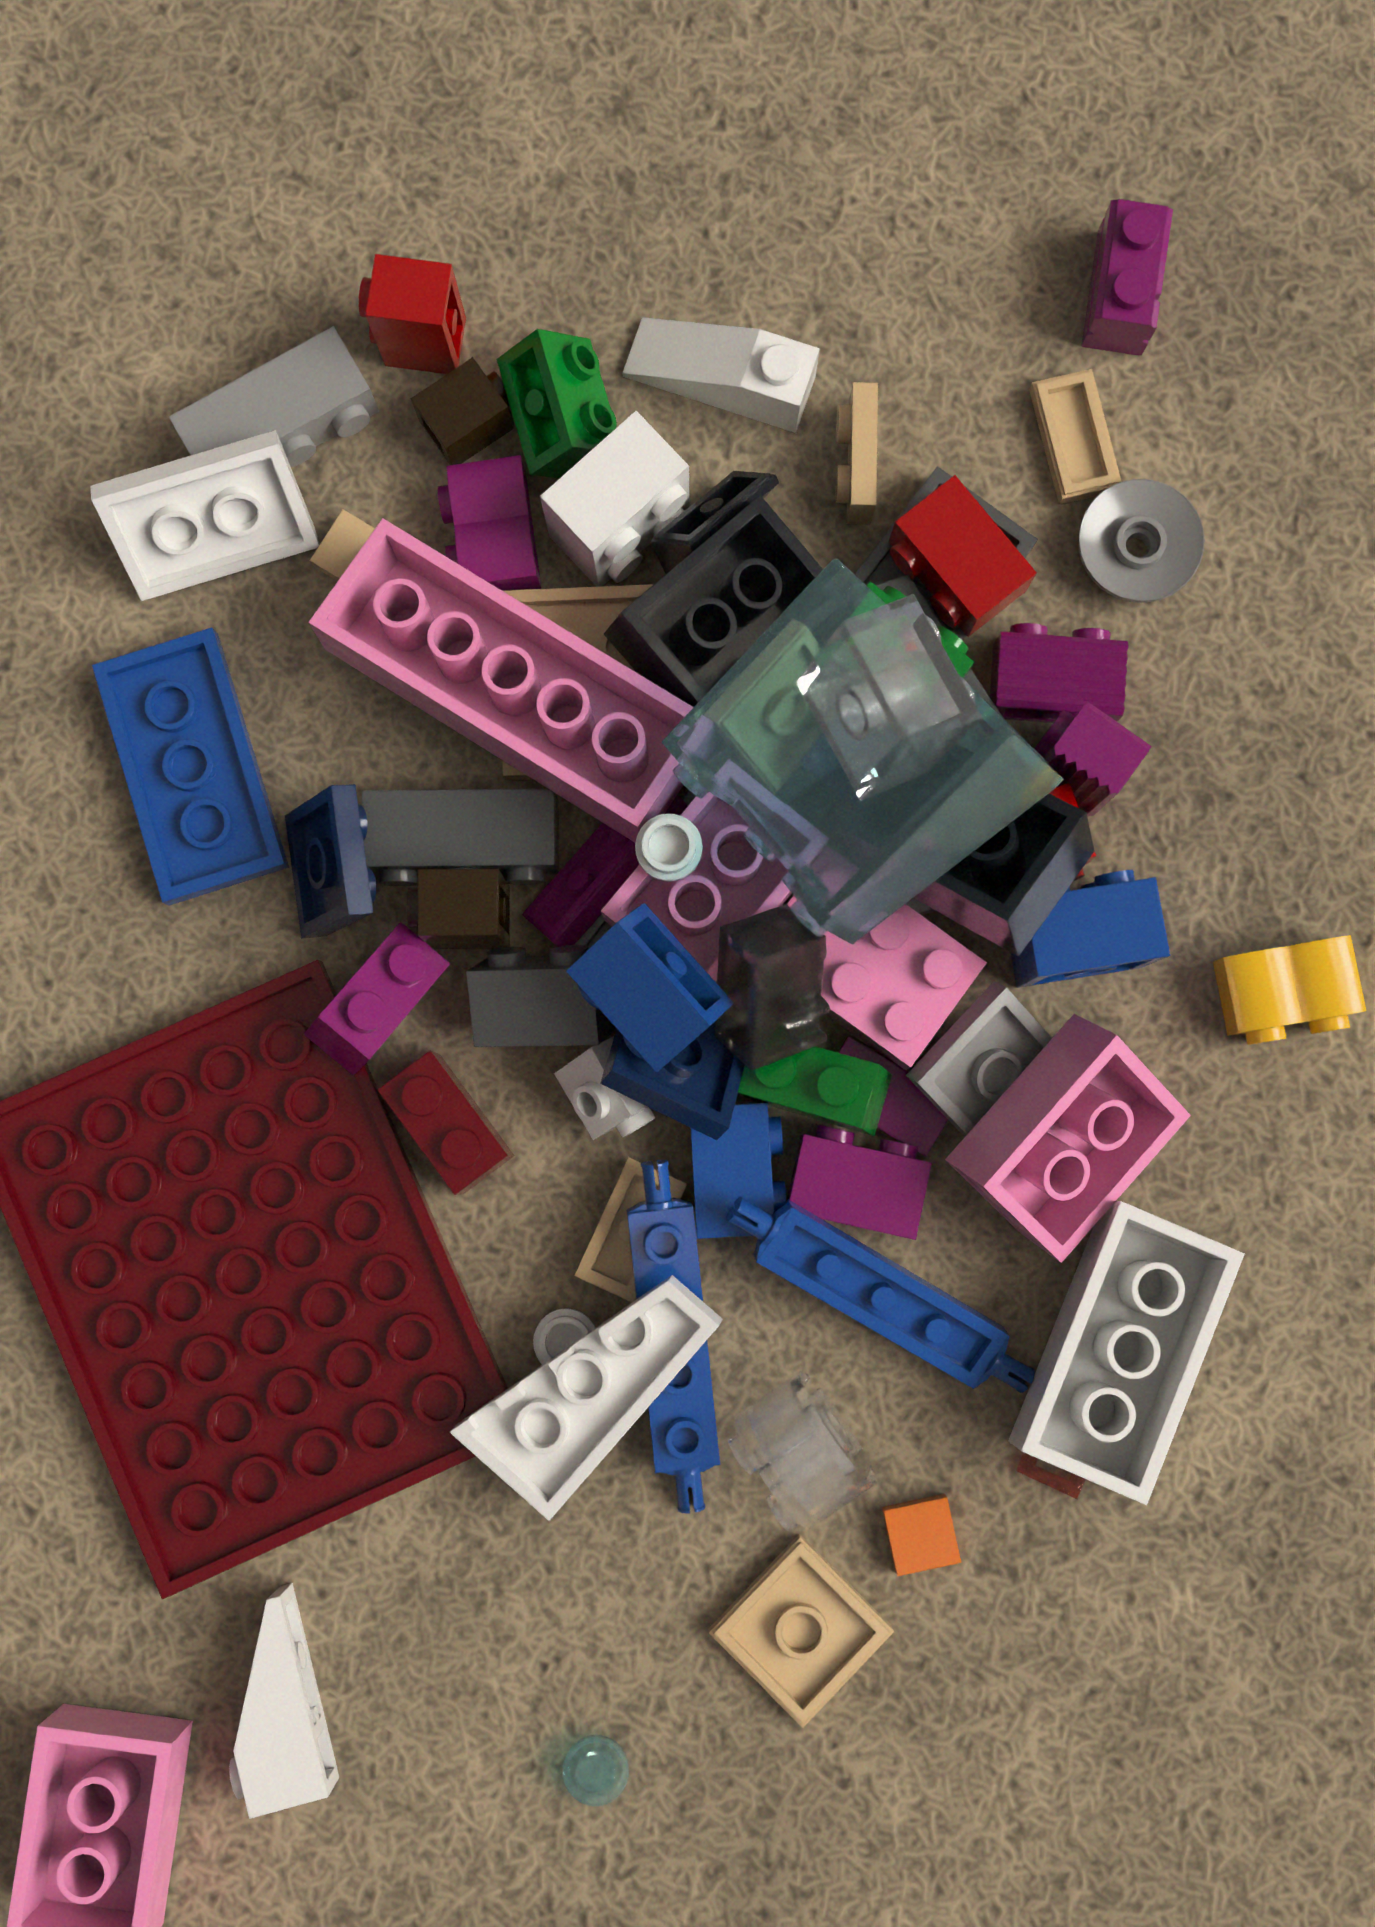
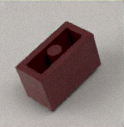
M430 1050L378 1089L379 1093L454 1195L465 1194L515 1156L438 1053Z

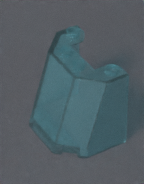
M837 558L833 559L662 741L663 745L679 762L672 771L680 782L701 799L710 792L731 805L750 826L743 833L749 844L768 861L773 862L777 858L788 870L782 877V881L797 899L790 906V909L800 922L818 937H822L829 931L850 944H854L1053 791L1064 780L973 687Z

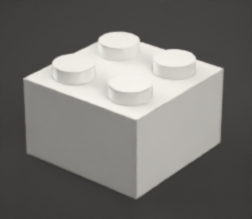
M635 411L540 495L549 537L596 587L605 585L611 578L616 583L623 581L639 566L643 559L640 552L651 543L650 541L653 539V536L690 507L689 465Z

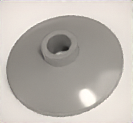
M1149 479L1126 480L1104 490L1087 508L1078 532L1079 555L1090 578L1108 594L1129 602H1154L1178 592L1190 581L1197 571L1204 552L1203 525L1191 502L1173 487ZM1132 538L1143 541L1147 548L1146 555L1142 557L1131 555L1126 549V541Z

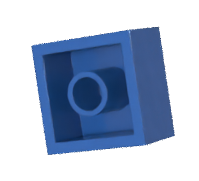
M1123 870L1095 876L1093 883L1082 885L1081 889L1070 891L1069 886L1019 957L1011 953L1016 987L1020 988L1139 969L1169 957L1170 951L1156 877L1135 880L1133 870Z

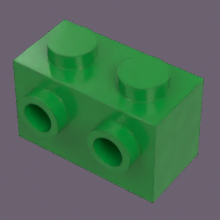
M536 329L496 359L530 475L561 478L616 429V417L610 407L599 370V360L589 338Z

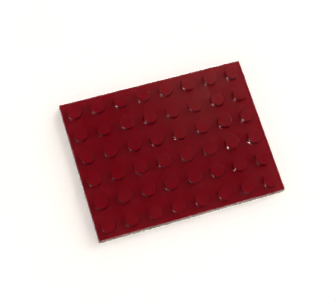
M320 960L313 961L0 1101V1208L162 1600L476 1457L450 1431L456 1424L508 1389L367 1063L353 1076L304 1035L315 1019L337 995L326 968Z

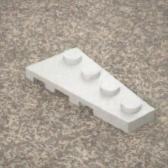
M671 1275L456 1424L450 1433L550 1521L719 1327L723 1319Z

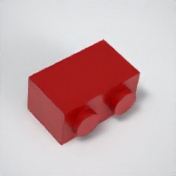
M375 254L371 278L363 277L360 284L359 314L361 317L367 318L370 342L377 344L384 365L448 374L459 367L466 315L452 264Z
M956 475L952 476L897 519L888 541L892 545L890 548L891 557L898 568L905 575H909L911 579L918 577L933 595L930 597V602L941 620L951 628L958 625L967 637L1024 594L1037 574Z

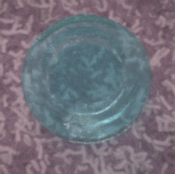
M590 1735L583 1737L575 1742L566 1754L563 1764L565 1786L577 1801L585 1805L602 1806L614 1801L623 1792L628 1781L629 1763L626 1753L616 1741L607 1736Z

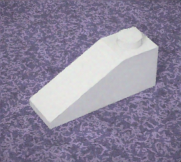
M642 317L622 374L625 378L796 433L816 377L820 348L761 329Z
M293 1583L280 1586L266 1600L233 1750L234 1757L231 1758L229 1764L233 1792L237 1799H245L249 1819L327 1798L339 1779Z

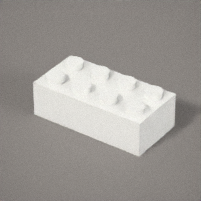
M1116 1201L1092 1229L1008 1441L1024 1453L1147 1505L1245 1253L1127 1203Z

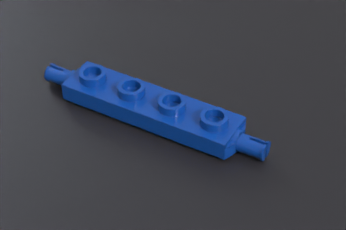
M656 1160L658 1186H655L652 1161L643 1162L641 1167L646 1201H642L627 1209L636 1299L673 1275L703 1301L693 1205L689 1201L671 1197L668 1160ZM707 1340L648 1407L655 1473L675 1475L678 1499L677 1509L678 1512L686 1514L690 1513L688 1488L691 1487L694 1512L704 1510L705 1503L701 1472L720 1465Z
M741 1196L734 1202L736 1209L730 1208L726 1221L733 1223L758 1238L755 1252L753 1253L758 1264L969 1387L975 1389L991 1375L1015 1388L1019 1393H1023L1029 1388L1025 1381L1030 1384L1032 1383L1035 1375L1034 1369L1006 1354L1010 1336L1002 1325L789 1199L772 1216L747 1202Z

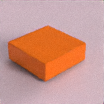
M945 1494L881 1507L897 1576L961 1563L948 1498Z

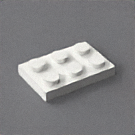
M276 430L90 486L91 500L141 601L313 550L319 546L315 527Z

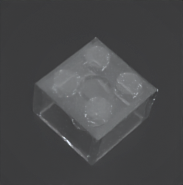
M914 594L844 620L796 682L860 801L927 773L982 719L976 707L974 693L970 685L957 673L942 646L940 632L936 624L925 615Z

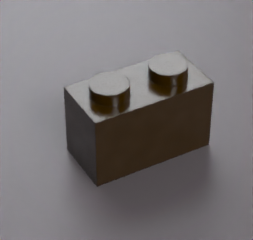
M418 869V887H409L407 891L408 925L410 927L417 926L418 936L434 949H496L510 947V886L499 869Z

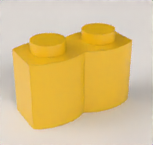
M1351 935L1242 953L1213 961L1227 1036L1245 1033L1247 1045L1286 1039L1284 1026L1307 1022L1311 1034L1350 1028L1348 1015L1366 1011Z

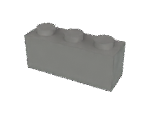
M332 326L172 414L169 418L190 455L276 430L290 467H294L310 459L316 452V446L336 435L339 437H349L360 432L369 424L370 416L379 412V409L368 384L335 327Z

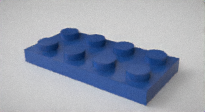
M211 627L93 664L94 675L162 903L170 906L289 868L218 633Z

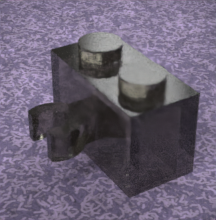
M787 904L720 926L717 984L734 1004L715 1021L714 1036L752 1071L827 1042V1035L818 1028L819 1017L828 1014L830 1009L827 1001L821 996L824 960L827 954L826 935Z

